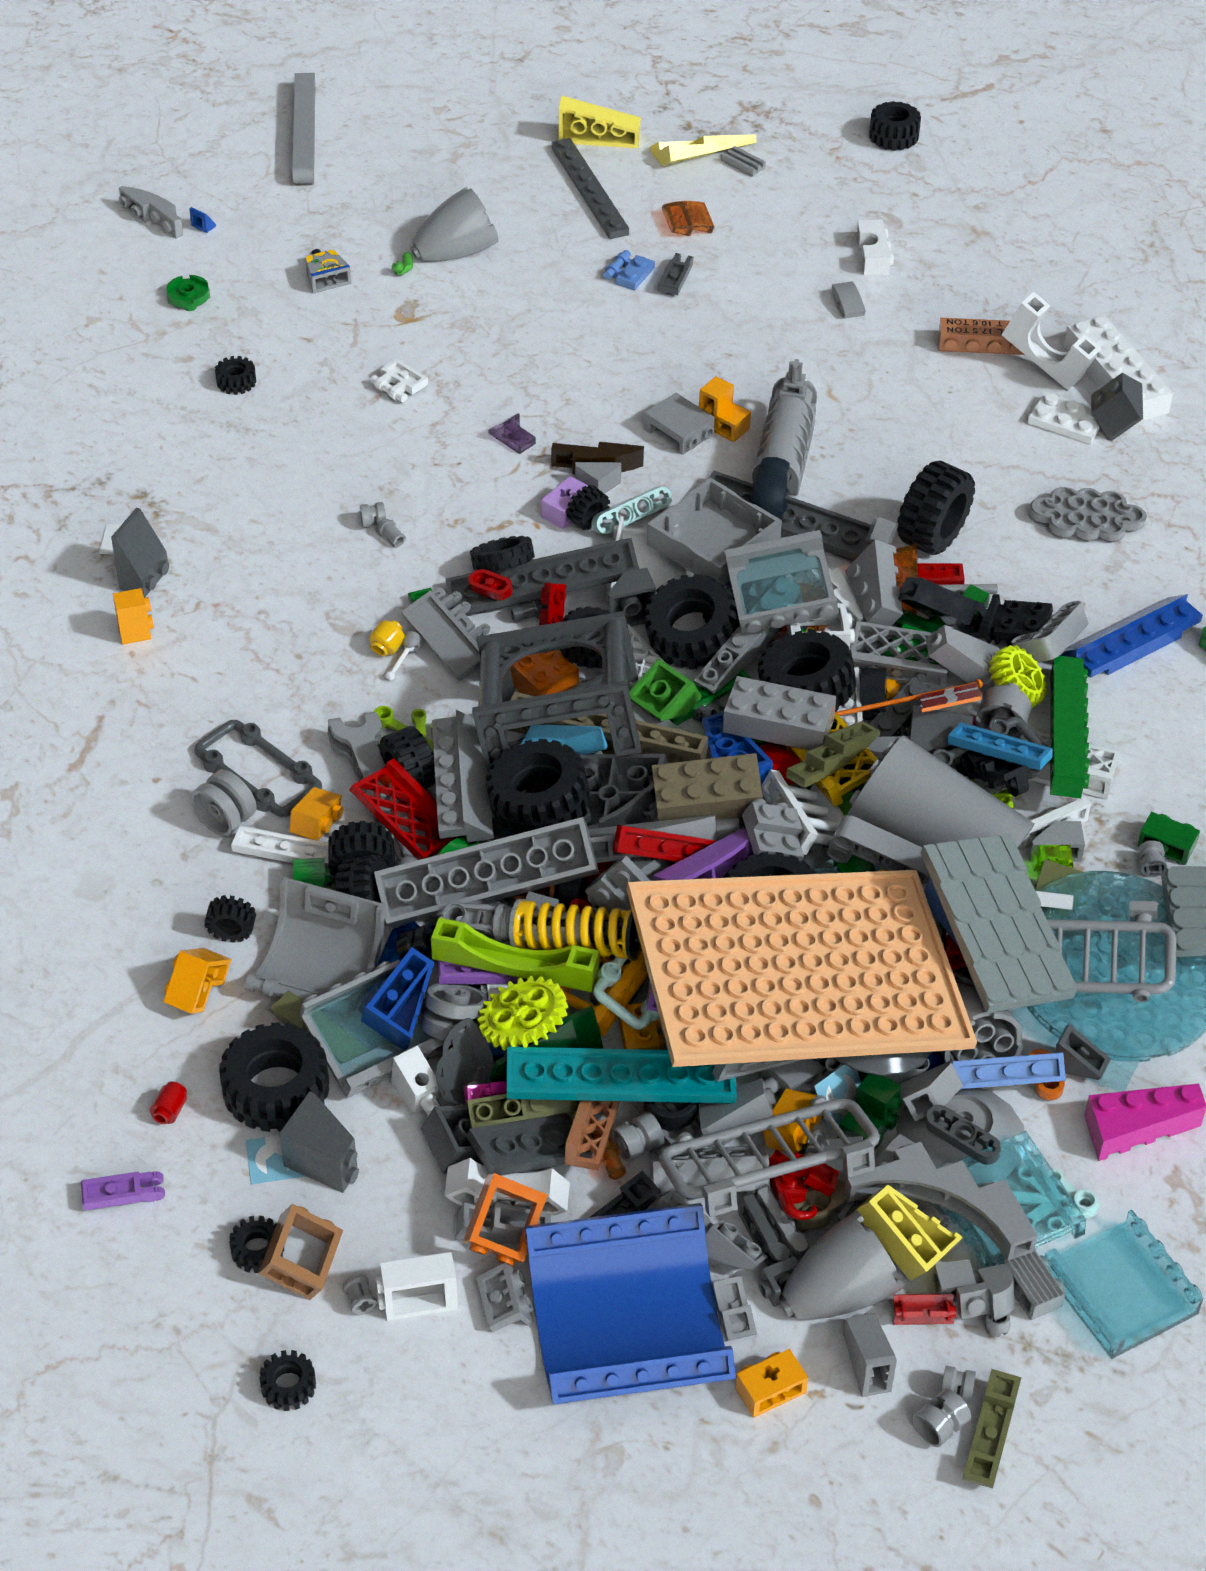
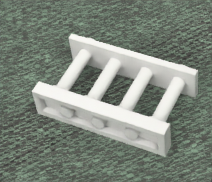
M770 769L761 785L762 795L767 804L786 803L788 807L797 809L803 828L798 835L803 854L807 855L814 843L829 846L844 816L838 806L834 807L815 784H813L810 790L788 786L779 771ZM796 798L806 799L808 803L797 801ZM805 813L816 815L818 819L807 817ZM815 829L826 831L828 835L817 833Z

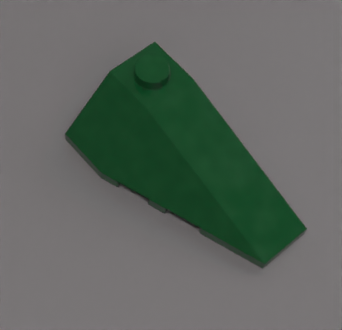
M589 1006L562 1019L563 1025L556 1029V1033L548 1032L547 1040L539 1038L538 1045L532 1044L529 1046L603 1049L594 1009ZM507 1055L495 1062L489 1078L492 1083L507 1081Z

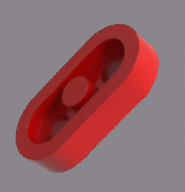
M485 569L476 570L469 575L470 588L478 594L494 600H505L513 593L511 580L505 576Z

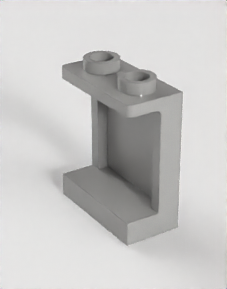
M678 393L672 394L644 412V430L651 434L660 429L679 442V452L682 454L694 449L714 434L715 417Z

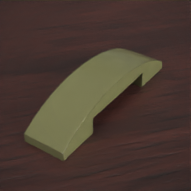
M991 1369L962 1480L993 1489L1022 1377Z

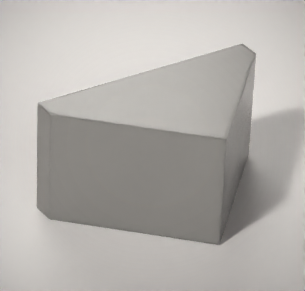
M575 462V479L587 485H594L605 494L621 483V463Z

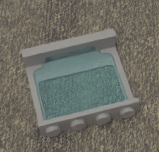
M820 530L724 550L742 634L756 633L765 629L780 628L784 625L804 623L808 620L828 618L839 614L837 598L834 594Z
M400 960L392 963L389 961L377 966L375 971L368 974L362 972L354 976L351 982L344 985L341 983L335 984L327 990V993L320 996L317 994L311 995L302 1003L299 1016L308 1032H310V1035L316 1037L321 1047L324 1048L327 1065L347 1099L390 1079L392 1076L393 1058L417 1045L426 1060L443 1053L444 1041L428 1035L421 1028L423 1019L421 1011L419 1012L413 1036L406 1051L360 1021L365 1007L398 966Z

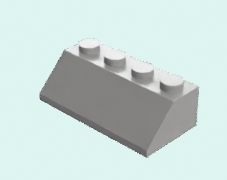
M755 1145L769 1165V1155L762 1145ZM749 1146L724 1147L741 1174L763 1168ZM709 1148L694 1150L714 1182L735 1176L719 1149L710 1152ZM663 1150L649 1152L651 1180L661 1191L659 1199L672 1190L678 1193L660 1164L659 1156ZM689 1152L671 1158L687 1186L699 1187L708 1184ZM770 1179L736 1188V1192L745 1191L746 1195H757L758 1190L766 1186L770 1190Z

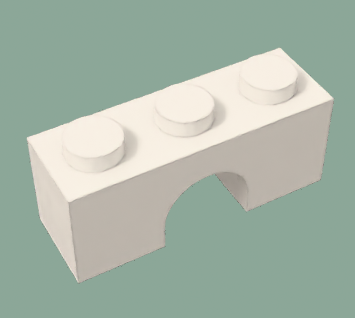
M883 219L858 220L856 239L858 249L862 250L861 264L863 274L889 275L890 266H893L894 256L893 253H890L891 242L888 240V228H884Z

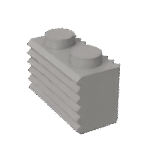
M1034 1249L1032 1253L1003 1261V1264L1006 1263L1013 1274L1014 1296H1016L1017 1301L1020 1302L1026 1314L1029 1315L1030 1320L1063 1306L1066 1294L1065 1286L1059 1278H1054L1045 1256H1039Z

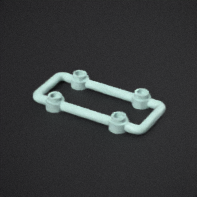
M615 957L612 962H606L598 970V981L593 988V994L601 1004L629 1026L637 1030L644 1029L651 1021H656L660 1018L658 1012L646 1010L648 998L641 1005L642 1015L638 1019L604 992L607 987L614 986L622 976L621 967L627 959Z

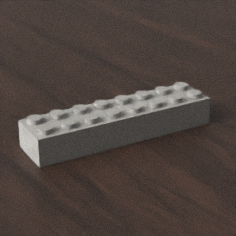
M581 817L375 871L374 874L381 903L385 904L386 924L393 928L413 921L416 922L442 915L444 908L451 903L485 904L527 893L528 891L599 874L587 823Z

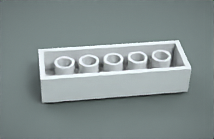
M1105 315L1067 326L1064 347L1067 351L1084 334L1101 347V350L1086 370V373L1099 388L1121 373H1124L1142 383L1143 420L1141 421L1169 413L1173 392Z

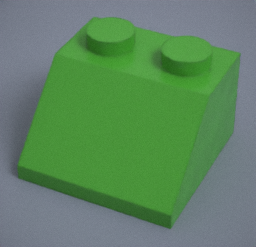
M659 658L629 691L631 700L660 721L687 715L702 697L690 679Z

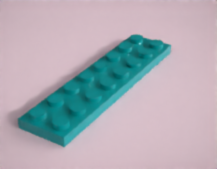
M507 1047L506 1099L736 1103L737 1092L735 1077L719 1082L716 1081L712 1074L715 1068L714 1065L672 1067L668 1050Z

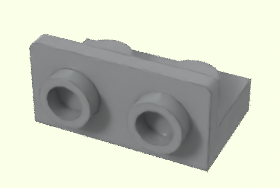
M503 1263L476 1277L488 1327L495 1332L518 1320H522L526 1325L533 1323L530 1313L533 1311V1306L529 1297L525 1294L524 1286H526V1280L519 1269L515 1270L510 1264Z

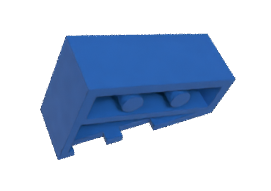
M411 947L367 1004L360 1021L406 1051L413 1036L435 962Z

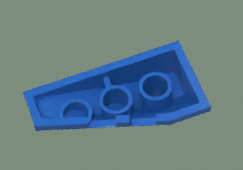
M724 711L702 718V725L705 735L708 736V745L712 758L756 753L762 785L770 769L773 770V761L751 738L723 733Z

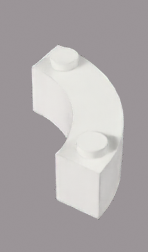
M471 1158L448 1166L444 1196L460 1206L464 1202L477 1204L485 1179L489 1175L486 1167ZM551 1168L534 1173L501 1175L547 1194L542 1212L550 1213L551 1216L567 1212L570 1182ZM495 1191L490 1204V1208L493 1207L495 1202L527 1209L532 1207V1205Z

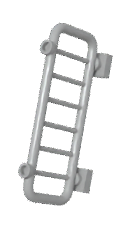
M1130 901V921L1047 919L1051 929L1057 930V941L1061 947L1060 953H1062V931H1085L1083 982L1075 981L1074 986L1078 993L1133 994L1134 1001L1144 1003L1150 1000V995L1163 994L1172 988L1176 979L1177 939L1175 932L1170 926L1158 922L1157 901ZM1090 931L1112 932L1111 982H1088ZM1118 932H1140L1139 983H1116ZM1146 932L1161 933L1165 937L1164 980L1157 984L1144 983Z
M818 1095L811 1100L809 1107L698 1138H693L690 1133H682L677 1137L676 1144L666 1147L661 1152L659 1160L676 1191L681 1196L689 1199L705 1198L706 1212L709 1217L738 1210L736 1188L841 1158H843V1171L848 1178L874 1171V1147L878 1144L880 1135L868 1116L855 1101L843 1098L827 1101L824 1096ZM837 1110L849 1111L868 1138L850 1143L830 1115V1112ZM824 1115L845 1145L824 1151L803 1120ZM797 1122L818 1153L796 1159L776 1127ZM770 1129L790 1161L769 1166L749 1135ZM743 1137L763 1168L741 1174L722 1143ZM716 1145L735 1176L714 1182L694 1150ZM689 1152L708 1184L699 1187L687 1186L671 1158Z

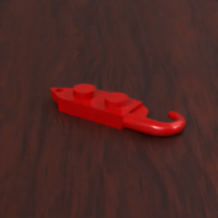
M775 1150L771 1158H769V1166L787 1162L790 1159L780 1151ZM785 1174L770 1178L776 1199L780 1201L781 1207L787 1216L797 1220H808L815 1217L817 1214L816 1206H812L810 1211H800L793 1205L801 1203L806 1199L807 1189L802 1176L791 1177Z

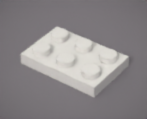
M1048 392L1043 394L1028 418L1029 425L1090 445L1101 429L1091 412L1090 406Z

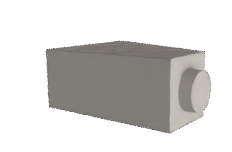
M763 1078L736 1086V1103H698L703 1136L772 1117V1104L776 1103L772 1088H766ZM732 1140L723 1142V1146L731 1142ZM716 1145L708 1147L710 1152L718 1149Z
M875 1313L868 1315L856 1314L846 1318L843 1335L861 1396L865 1397L891 1392L897 1359Z

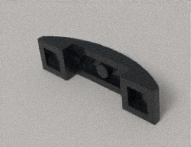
M641 1171L620 1187L621 1194L590 1217L647 1210L660 1195L661 1191Z

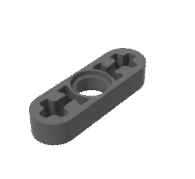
M943 1105L932 1106L927 1111L926 1127L931 1133L982 1164L990 1165L998 1161L1001 1144L996 1137ZM940 1117H943V1118H944V1121H941V1120H940L938 1123L934 1122V1118H935V1119H939ZM958 1130H967L971 1137L961 1140L956 1137L955 1133ZM992 1147V1151L988 1150L986 1153L982 1151V1148Z

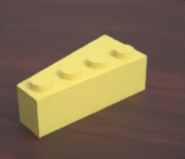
M561 95L559 104V140L571 138L574 144L639 147L641 117Z

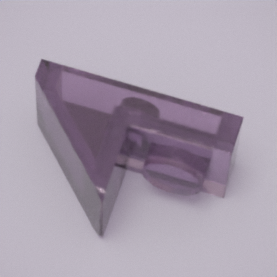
M519 413L501 421L488 430L490 435L518 454L536 444V437L520 427Z

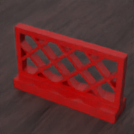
M394 758L388 761L384 768L358 781L349 789L417 860L432 857L449 842L461 837L440 839L437 801ZM378 780H379L384 786L378 785ZM362 788L373 791V796L366 795ZM379 793L389 795L390 801L379 798ZM396 798H397L402 804L396 803ZM380 806L389 808L391 814L384 813ZM397 811L407 813L408 819L398 817ZM398 824L408 827L409 833L402 831ZM415 829L425 831V837L416 835ZM416 843L426 845L427 851L423 852Z

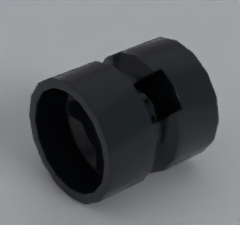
M431 922L401 933L396 942V949L400 959L402 960L411 947H413L431 960V937L437 923Z

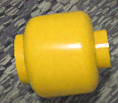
M394 620L380 621L369 635L370 648L382 657L394 655L402 645L405 637L402 626Z

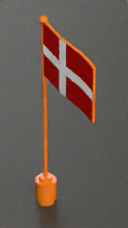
M976 679V682L837 711L836 713L839 716L917 699H920L923 713L981 700L982 692L979 689L983 686V682L980 679Z

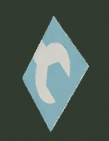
M842 1065L814 1087L817 1096L822 1095L827 1101L840 1098L855 1101L857 1087L861 1084L858 1071ZM837 1110L830 1112V1115L838 1124L849 1111ZM825 1118L826 1123H827V1126H828V1129H829V1130L832 1129L833 1127L830 1125V1123L828 1122V1120Z
M280 1135L246 1140L251 1185L306 1177L284 1167Z

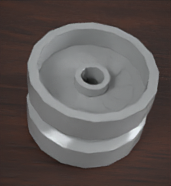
M220 769L207 779L206 783L199 785L190 795L191 806L200 821L209 830L221 836L232 834L240 826V823L248 820L257 809L256 800L250 789L237 775L228 770Z
M434 984L428 987L425 1005L428 1009L424 1011L421 1028L428 1035L445 1041L449 1031L466 1018H471L479 1027L478 1018L481 1017L479 1010L485 1009L483 1002L487 1001V997L483 992L467 985ZM466 1026L463 1030H459L458 1033L464 1034Z

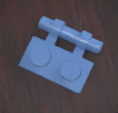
M624 250L615 257L613 263L606 267L603 275L608 280L611 277L616 278L617 285L636 290L655 268V261L638 255L630 259L631 253L628 250Z

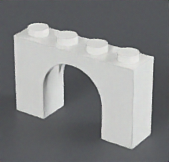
M1033 292L1020 304L1002 336L1069 391L1082 378L1101 350V347L1085 334L1072 345L1068 352H1060L1050 347L1040 331V322L1050 305Z

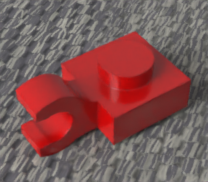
M795 1152V1154H794V1156L796 1157V1159H797V1158L804 1157V1156H803L802 1154H800V1153H796V1152ZM823 1163L788 1173L787 1175L791 1177H805V1184L829 1197L835 1190L839 1171Z

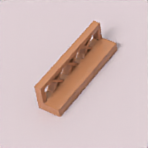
M580 1100L566 1141V1165L599 1171L621 1101ZM604 1112L608 1118L597 1121L593 1115ZM597 1131L602 1136L591 1141L587 1134ZM589 1150L595 1155V1159L579 1157L581 1153Z

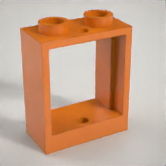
M492 1173L487 1175L463 1242L470 1244L469 1250L475 1253L486 1255L487 1252L497 1255L496 1260L498 1262L508 1263L513 1266L514 1262H524L527 1254L525 1226L516 1251L479 1236L494 1193L497 1191L532 1205L525 1226L538 1224L548 1195Z

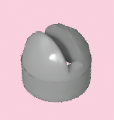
M987 1314L986 1327L988 1332L995 1337L1007 1334L1010 1329V1315L1008 1314L1005 1317L994 1320L991 1314Z

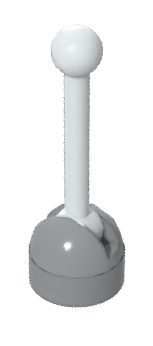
M408 631L402 641L404 651L391 671L386 673L385 677L387 680L391 681L395 678V672L408 652H416L422 646L424 640L418 633Z

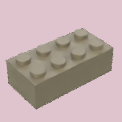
M756 753L652 765L658 821L715 815V820L742 817V813L752 801L763 799Z

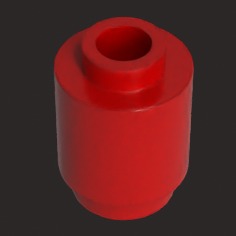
M170 1081L161 1087L150 1107V1113L157 1123L172 1124L176 1121L187 1100V1090L183 1085Z

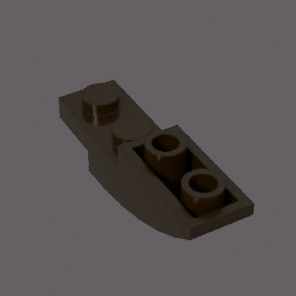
M599 442L598 447L552 443L551 466L572 468V474H575V462L621 463V472H626L643 467L644 446Z

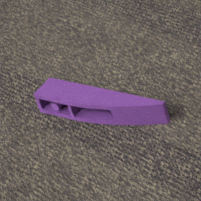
M746 826L653 875L654 881L724 878L726 872L730 868L733 869L735 863L740 860L743 862L747 856L754 855Z

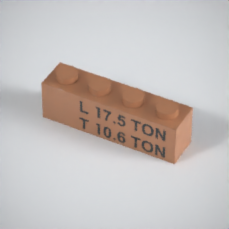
M940 317L938 333L939 351L1025 355L1002 336L1010 322L1009 320Z

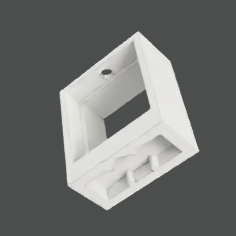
M845 603L838 604L839 614L808 620L804 623L786 625L789 636L801 631L800 626L840 625L841 631L825 632H828L830 636L833 634L838 636L849 646V650L850 643L855 642L854 629H850L852 627V615L847 613Z
M452 1252L380 1263L381 1275L375 1276L379 1310L385 1309L387 1321L458 1310L457 1282Z

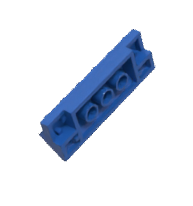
M1188 594L1168 597L1066 648L1060 656L1084 659V669H1088V676L1090 678L1103 671L1109 675L1182 638L1183 631L1200 623L1203 615L1187 602Z

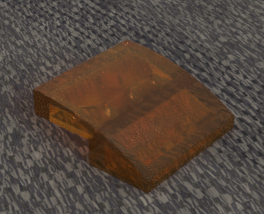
M677 201L662 206V211L672 233L690 236L693 230L712 233L715 227L704 202Z

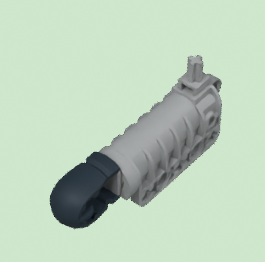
M799 359L789 362V371L786 373V377L779 379L773 386L768 415L752 473L753 493L748 499L749 503L759 506L779 519L783 518L784 512L788 508V502L785 499L787 491L789 490L791 494H799L815 425L817 391L810 381H805L806 374H802L803 363L799 362Z

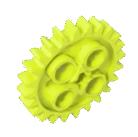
M530 976L526 982L522 978L518 979L517 984L509 981L508 988L506 989L498 987L500 993L490 994L492 1001H484L485 1009L479 1010L481 1015L478 1018L479 1028L487 1043L492 1042L495 1048L501 1045L502 1050H506L510 1045L511 1047L522 1045L524 1048H527L530 1042L538 1045L539 1038L547 1040L548 1032H557L555 1025H563L561 1017L567 1016L565 1009L568 1008L565 994L560 989L558 983L554 984L552 979L545 981L543 976L534 981L533 976Z

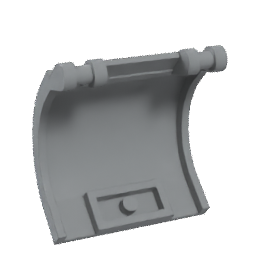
M284 877L280 883V909L271 946L255 974L247 975L244 989L252 992L255 990L262 991L263 995L270 997L272 995L282 997L289 990L305 1000L314 994L320 996L327 993V990L335 984L341 983L344 985L351 982L354 976L362 972L368 974L375 971L383 940L385 904ZM366 990L321 1011L327 1013L331 1011L338 1012L339 1016L348 1018L351 1012H355Z

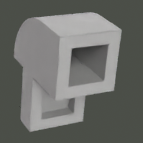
M1006 1263L977 1269L980 1283L956 1288L958 1314L961 1319L991 1314L993 1319L997 1320L1008 1315L1015 1306L1013 1274Z

